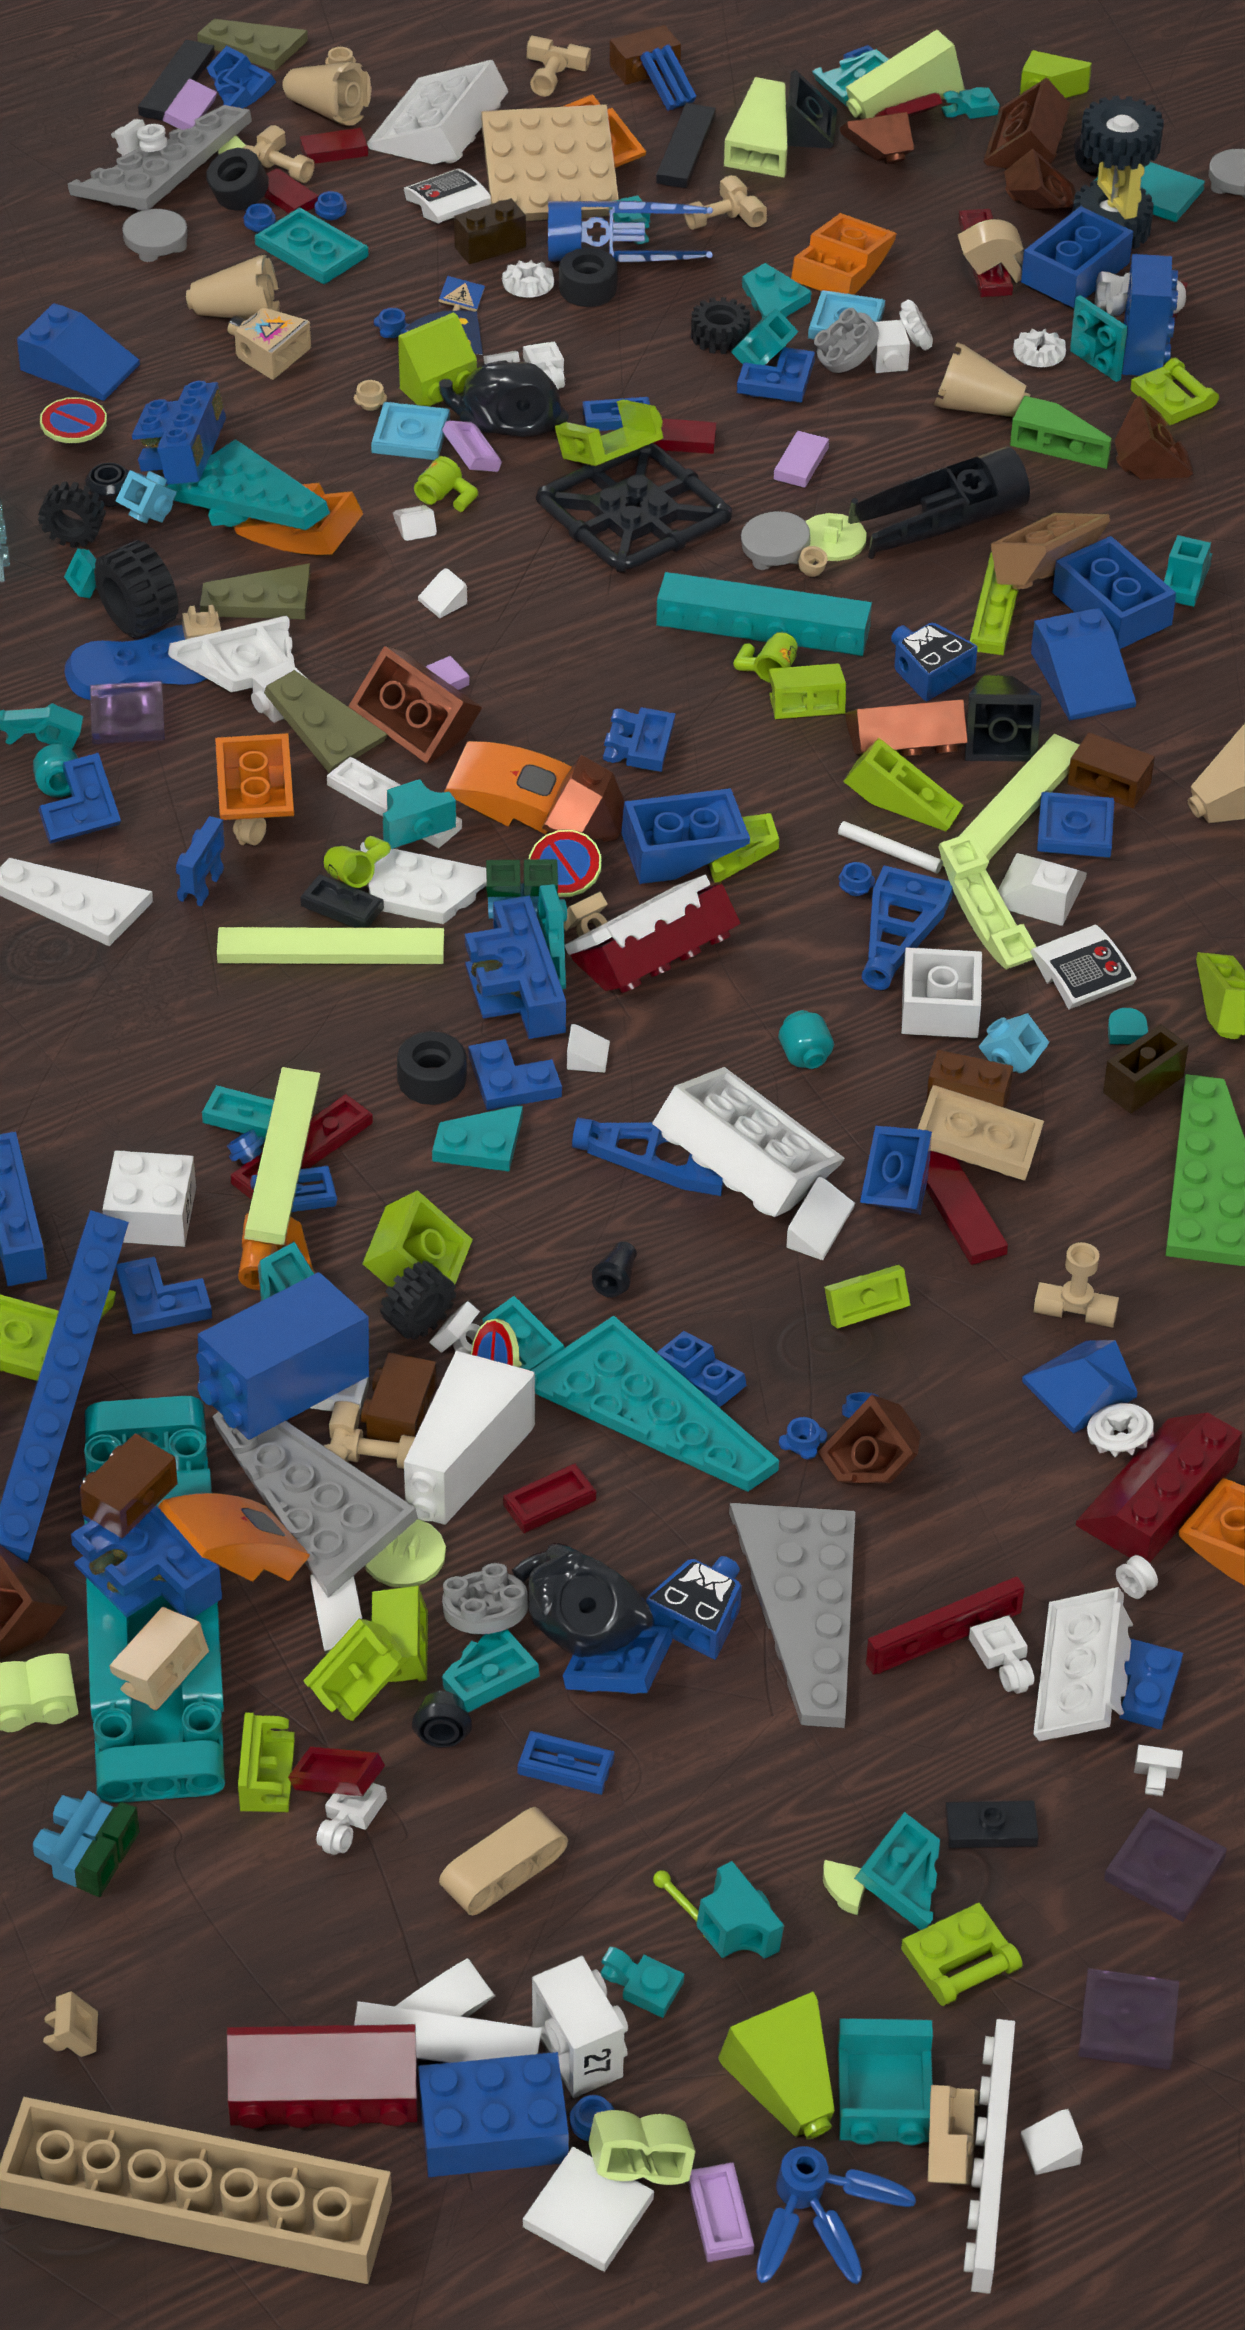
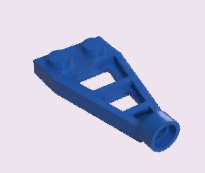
M883 866L873 888L868 961L862 972V980L868 987L875 990L888 988L895 972L905 962L906 948H917L943 919L954 894L950 881ZM890 905H895L922 913L912 923L889 917L888 908ZM882 932L906 937L901 946L880 941ZM874 970L882 972L883 975L876 973Z
M577 1118L572 1148L587 1150V1153L683 1190L717 1196L722 1194L723 1178L712 1169L704 1168L693 1160L691 1153L689 1154L687 1164L683 1166L670 1164L656 1156L657 1146L669 1141L662 1136V1131L652 1123H599L591 1119ZM620 1139L648 1140V1146L644 1155H636L618 1148V1142Z

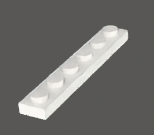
M997 2019L994 2037L985 2036L983 2064L991 2065L990 2077L982 2076L979 2104L988 2105L987 2118L978 2117L975 2145L984 2146L983 2159L974 2158L971 2187L980 2188L979 2201L970 2200L968 2229L977 2230L976 2242L966 2243L964 2272L973 2273L971 2291L989 2294L991 2292L994 2272L1015 2021Z

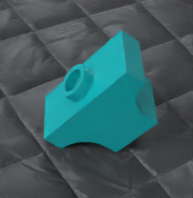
M775 308L758 322L731 353L742 364L746 362L765 365L799 331Z
M1177 535L1169 555L1164 583L1176 592L1175 603L1195 606L1211 566L1212 553H1210V542Z
M420 779L387 790V812L383 813V840L391 845V849L456 828V800L450 791L443 793L431 791L425 787Z
M733 1861L717 1868L714 1892L700 1900L697 1928L721 1958L740 1950L756 1952L764 1959L779 1952L784 1924L772 1911L765 1894L760 1890H755Z

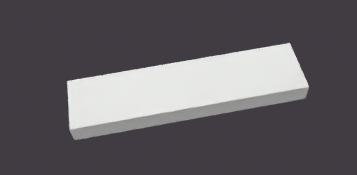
M349 757L327 775L328 786L381 816L387 812V790L400 786V784L352 757ZM456 816V828L423 838V840L440 848L462 829V819Z
M360 2001L357 2003L354 2025L416 2024L417 2059L443 2063L538 2054L541 2028Z

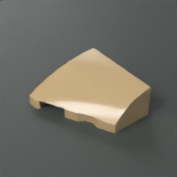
M931 2085L928 2182L972 2184L976 2140L974 2115L975 2106H979L980 2091Z

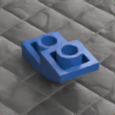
M685 1331L656 1352L719 1408L747 1386L743 1372L716 1359L712 1345Z

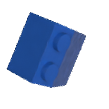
M55 303L17 338L21 371L103 401L140 365V360L85 315Z
M1101 608L1034 621L1031 654L1069 721L1136 707V700L1114 631Z
M731 788L624 802L621 834L639 884L675 880L750 844L748 831Z

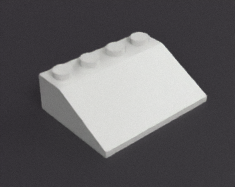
M493 60L418 78L367 142L368 148L430 164L444 161L446 163H453L460 159L464 149L475 140V135L482 128L481 111L497 110L501 106L500 102L509 92Z
M725 1067L674 1086L652 1123L662 1131V1136L667 1141L675 1145H681L692 1154V1158L697 1164L704 1168L712 1169L723 1178L722 1181L727 1187L734 1191L742 1192L753 1201V1205L757 1210L773 1217L791 1210L808 1195L818 1177L825 1179L845 1159Z

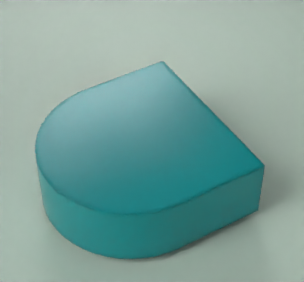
M1120 1008L1112 1012L1109 1017V1044H1132L1148 1033L1147 1019L1143 1013L1136 1009Z

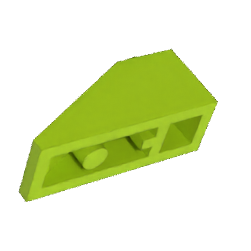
M880 738L856 761L843 781L872 805L943 831H947L964 806Z
M1198 952L1196 961L1207 1020L1220 1036L1238 1039L1241 1035H1245V970L1234 956Z

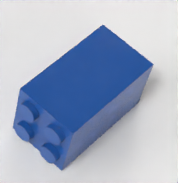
M317 1272L198 1333V1353L196 1359L199 1365L200 1383L197 1386L199 1395L207 1405H212L223 1415L226 1423L231 1428H236L250 1440L369 1377V1317L320 1272Z

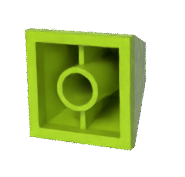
M814 1992L731 2026L718 2057L722 2066L795 2137L805 2134L807 2139H813L831 2129L830 2119L834 2113V2104L818 2000Z

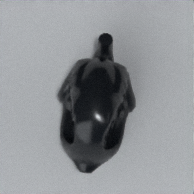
M503 360L485 364L475 369L467 377L462 395L457 394L453 390V382L450 379H443L439 382L440 394L445 404L460 417L461 422H472L484 433L534 437L554 430L555 426L565 423L569 419L568 412L561 406L560 395L556 385L542 369L532 363L507 362Z
M553 1543L548 1546L547 1551L531 1555L512 1569L515 1577L522 1582L529 1578V1613L533 1624L553 1643L577 1657H591L625 1647L635 1640L642 1631L650 1629L655 1623L646 1601L623 1576L603 1562L566 1544Z

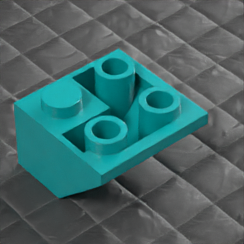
M1079 295L1075 299L1070 351L1115 382H1118L1122 376L1127 326Z

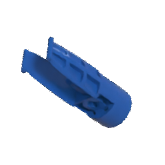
M548 201V262H561V259L567 253L581 249V242H587L591 246L598 247L607 243L608 240L609 253L612 254L616 262H654L711 258L713 256L711 251L613 250V241L645 242V222H613V213L711 214L713 208L710 206L642 201ZM581 207H613L610 209L609 223L604 218L597 216L591 217L587 221H581ZM594 222L601 223V228H606V234L600 235L599 241L592 240L593 235L588 236L587 229L593 228Z

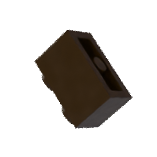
M512 198L500 200L494 204L455 215V249L470 265L525 248L526 215Z
M1158 1025L1107 1061L1103 1093L1132 1114L1184 1077L1189 1044L1163 1025Z

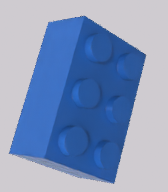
M1080 206L1024 250L1021 282L1074 308L1076 297L1081 295L1087 298L1096 290L1097 277L1100 272L1117 274L1130 263L1133 231Z
M1132 254L1124 318L1127 334L1122 375L1141 376L1163 367V364H1166L1170 359L1171 344L1169 343L1170 337H1173L1175 321L1173 313L1177 309L1178 290H1176L1178 270H1172V256Z
M1112 536L1056 560L1052 593L1074 612L1101 608L1114 631L1119 649L1172 625L1176 592Z
M558 2052L418 2066L419 2097L428 2177L561 2164L569 2153V2133Z

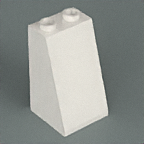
M455 1352L404 1461L405 1501L416 1508L418 1519L446 1525L532 1431L535 1425V1372L467 1353Z

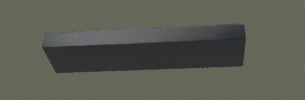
M186 39L139 104V116L163 121L166 110L189 78L196 81L215 55L214 45Z
M685 104L656 174L657 184L680 188L688 187L716 118L715 107Z

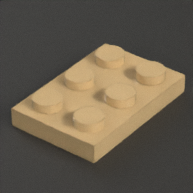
M933 1085L918 1129L932 1132L930 1151L939 1152L1025 1181L1044 1121Z

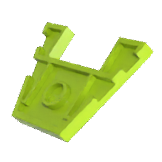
M108 1291L100 1320L112 1308L115 1302L116 1291ZM0 1294V1371L38 1380L58 1310Z

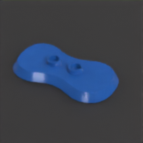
M182 625L169 627L150 637L134 641H93L83 644L72 652L66 661L64 670L67 683L72 691L79 697L94 701L112 700L148 685L195 684L207 678L168 655L170 643L185 640Z

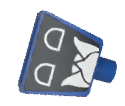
M929 623L915 632L902 625L892 634L891 642L896 645L894 665L896 672L926 702L975 674L978 646L936 623Z
M720 1556L712 1567L695 1559L687 1560L646 1598V1603L654 1617L655 1623L653 1626L670 1627L672 1639L715 1660L741 1607L742 1585L739 1581L735 1580L740 1572L739 1566L735 1561L726 1556Z

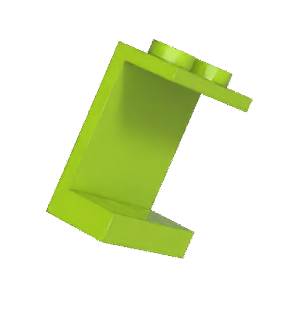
M622 399L617 401L623 427L600 436L599 429L568 422L557 425L555 430L563 459L597 466L664 438L661 429L663 424L661 415L656 410V406Z

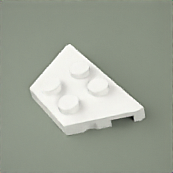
M287 616L170 643L168 655L174 660L230 692L252 688L253 676L286 660L295 667L294 656L291 654L292 638L289 637L288 633L290 621Z
M362 842L360 846L361 851H368L364 846V842ZM391 849L387 856L374 864V875L367 884L369 894L384 899V912L444 924L454 917L459 909L466 908L476 900V893L486 886V868Z

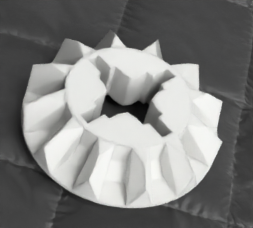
M532 260L529 263L518 261L517 265H508L507 271L503 272L502 282L504 288L511 294L529 298L541 296L549 292L554 285L552 269L546 268L542 262L535 264Z
M910 300L901 303L902 311L899 312L911 340L917 347L921 346L924 351L931 348L933 337L917 305Z
M1031 329L1030 333L1022 332L1019 338L1014 340V355L1018 360L1030 366H1053L1061 362L1065 357V340L1059 338L1058 333H1047L1046 329L1042 332ZM1042 346V348H1040V350L1037 351V347Z
M1119 1403L1106 1406L1096 1412L1089 1420L1087 1432L1090 1444L1096 1445L1099 1453L1110 1451L1116 1457L1120 1452L1124 1451L1133 1455L1136 1447L1147 1448L1148 1439L1154 1437V1425L1151 1415L1142 1407L1128 1403ZM1128 1429L1129 1433L1125 1434L1122 1431ZM1113 1430L1120 1431V1433L1114 1435Z

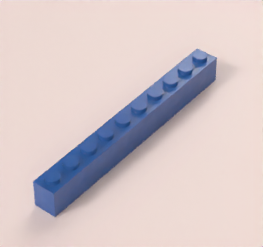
M92 1210L89 1212L0 1501V1545L26 1563L31 1554L129 1224L127 1221Z

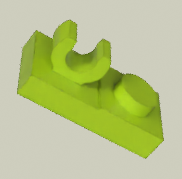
M900 1265L824 1287L831 1324L837 1329L911 1305L905 1271Z

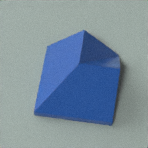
M875 1126L860 1203L921 1215L929 1173L932 1132L920 1129Z
M1116 1340L1084 1341L1022 1376V1382L1073 1434L1088 1426L1091 1417L1102 1408L1113 1404L1128 1403L1137 1398L1138 1394Z

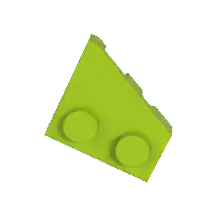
M771 813L742 817L750 837V844L708 863L714 883L721 882L779 849V836Z

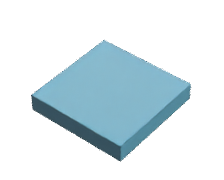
M822 290L809 327L808 338L815 339L820 331L827 330L839 319L840 314L848 308H854L857 312L869 315L874 322H880L885 310V300Z
M384 402L371 443L372 453L435 460L439 457L445 434L442 429L445 422L450 420V409Z

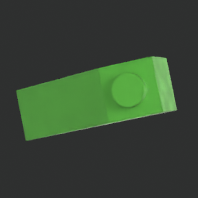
M1024 396L1013 418L1010 446L1107 469L1112 438L1057 403Z

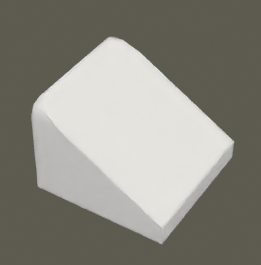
M421 505L393 512L394 519L404 540L409 541L436 535L434 511L429 507Z
M445 568L418 596V601L436 616L442 618L467 604V586L460 578Z
M571 1024L567 1049V1069L605 1073L610 1041L581 1026Z
M1068 2109L1058 2111L1021 2131V2137L1035 2175L1080 2165L1083 2146Z

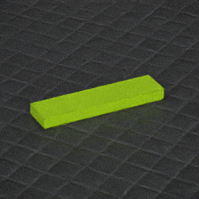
M992 552L988 562L970 642L978 646L977 652L1004 656L1019 589H1013L1012 585L997 584Z

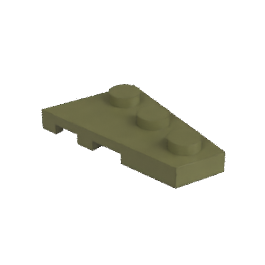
M213 19L197 33L198 42L214 45V49L219 52L228 46L246 55L251 63L274 71L308 41L307 30Z
M310 563L205 582L202 587L200 612H208V605H213L215 612H218V617L278 618L287 616L289 619H305L311 574Z
M295 670L268 684L265 688L264 694L328 773H331L349 757L355 759L381 744L387 737V733Z

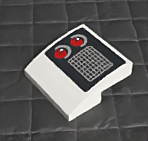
M455 169L404 188L406 200L421 205L423 217L437 223L454 218L455 215L471 209H478L491 204V195L474 177L461 169Z
M1097 925L1035 947L1030 951L1047 984L1055 983L1068 1009L1129 987L1137 980L1117 946Z

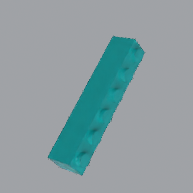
M665 572L657 597L656 625L765 642L772 638L774 634L783 632L791 635L796 640L798 647L863 656L870 631L872 602Z

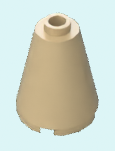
M356 62L294 68L284 77L283 89L288 99L341 125H355L364 116L360 115L363 106L368 107L370 103V76L368 72L361 69L362 65Z
M266 255L254 257L191 283V288L186 291L188 307L190 310L194 309L196 315L233 318L237 315L248 320L261 308H268L278 312L280 309L279 301H273L274 291L278 290L275 270L270 258H266Z
M957 342L954 351L960 352V355L953 353L938 392L944 398L940 399L937 397L934 406L1014 417L1023 397H1030V394L1025 392L1026 385L966 345Z

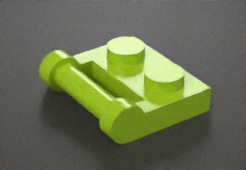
M1176 357L1169 359L1163 367L1136 377L1131 381L1130 390L1138 397L1141 396L1159 411L1169 425L1213 408L1219 400L1218 393L1210 387L1206 388L1185 370L1184 363ZM1176 379L1177 381H1179L1186 389H1188L1195 396V398L1192 399L1172 380Z
M980 1903L902 1939V1951L935 1999L942 2006L955 2001L957 1994L1004 1971L1010 1974L1022 1968V1959L1018 1950L1013 1944L1006 1941ZM991 1952L993 1954L992 1957L949 1978L943 1975L986 1953Z

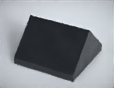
M795 69L791 72L788 95L787 146L829 149L834 146L837 108Z

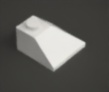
M1016 853L998 892L1009 911L1063 926L1086 879L1087 873Z

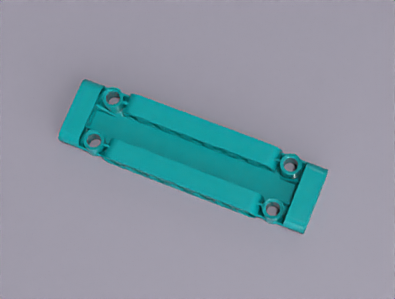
M174 1396L104 1401L87 1407L84 1413L86 1476L91 1472H96L109 1459L112 1451L117 1446L124 1445L136 1433L175 1456L178 1484L156 1505L157 1507L163 1500L192 1494H212L211 1475L207 1458L205 1406L199 1398L193 1396ZM86 1578L90 1704L92 1722H94L96 1793L98 1797L109 1803L209 1796L220 1792L225 1786L221 1713L224 1712L218 1602L192 1618L200 1622L209 1652L156 1711L151 1709L148 1704L123 1693L120 1688L128 1681L113 1675L109 1665L162 1607L177 1613L179 1612L161 1595L126 1618Z

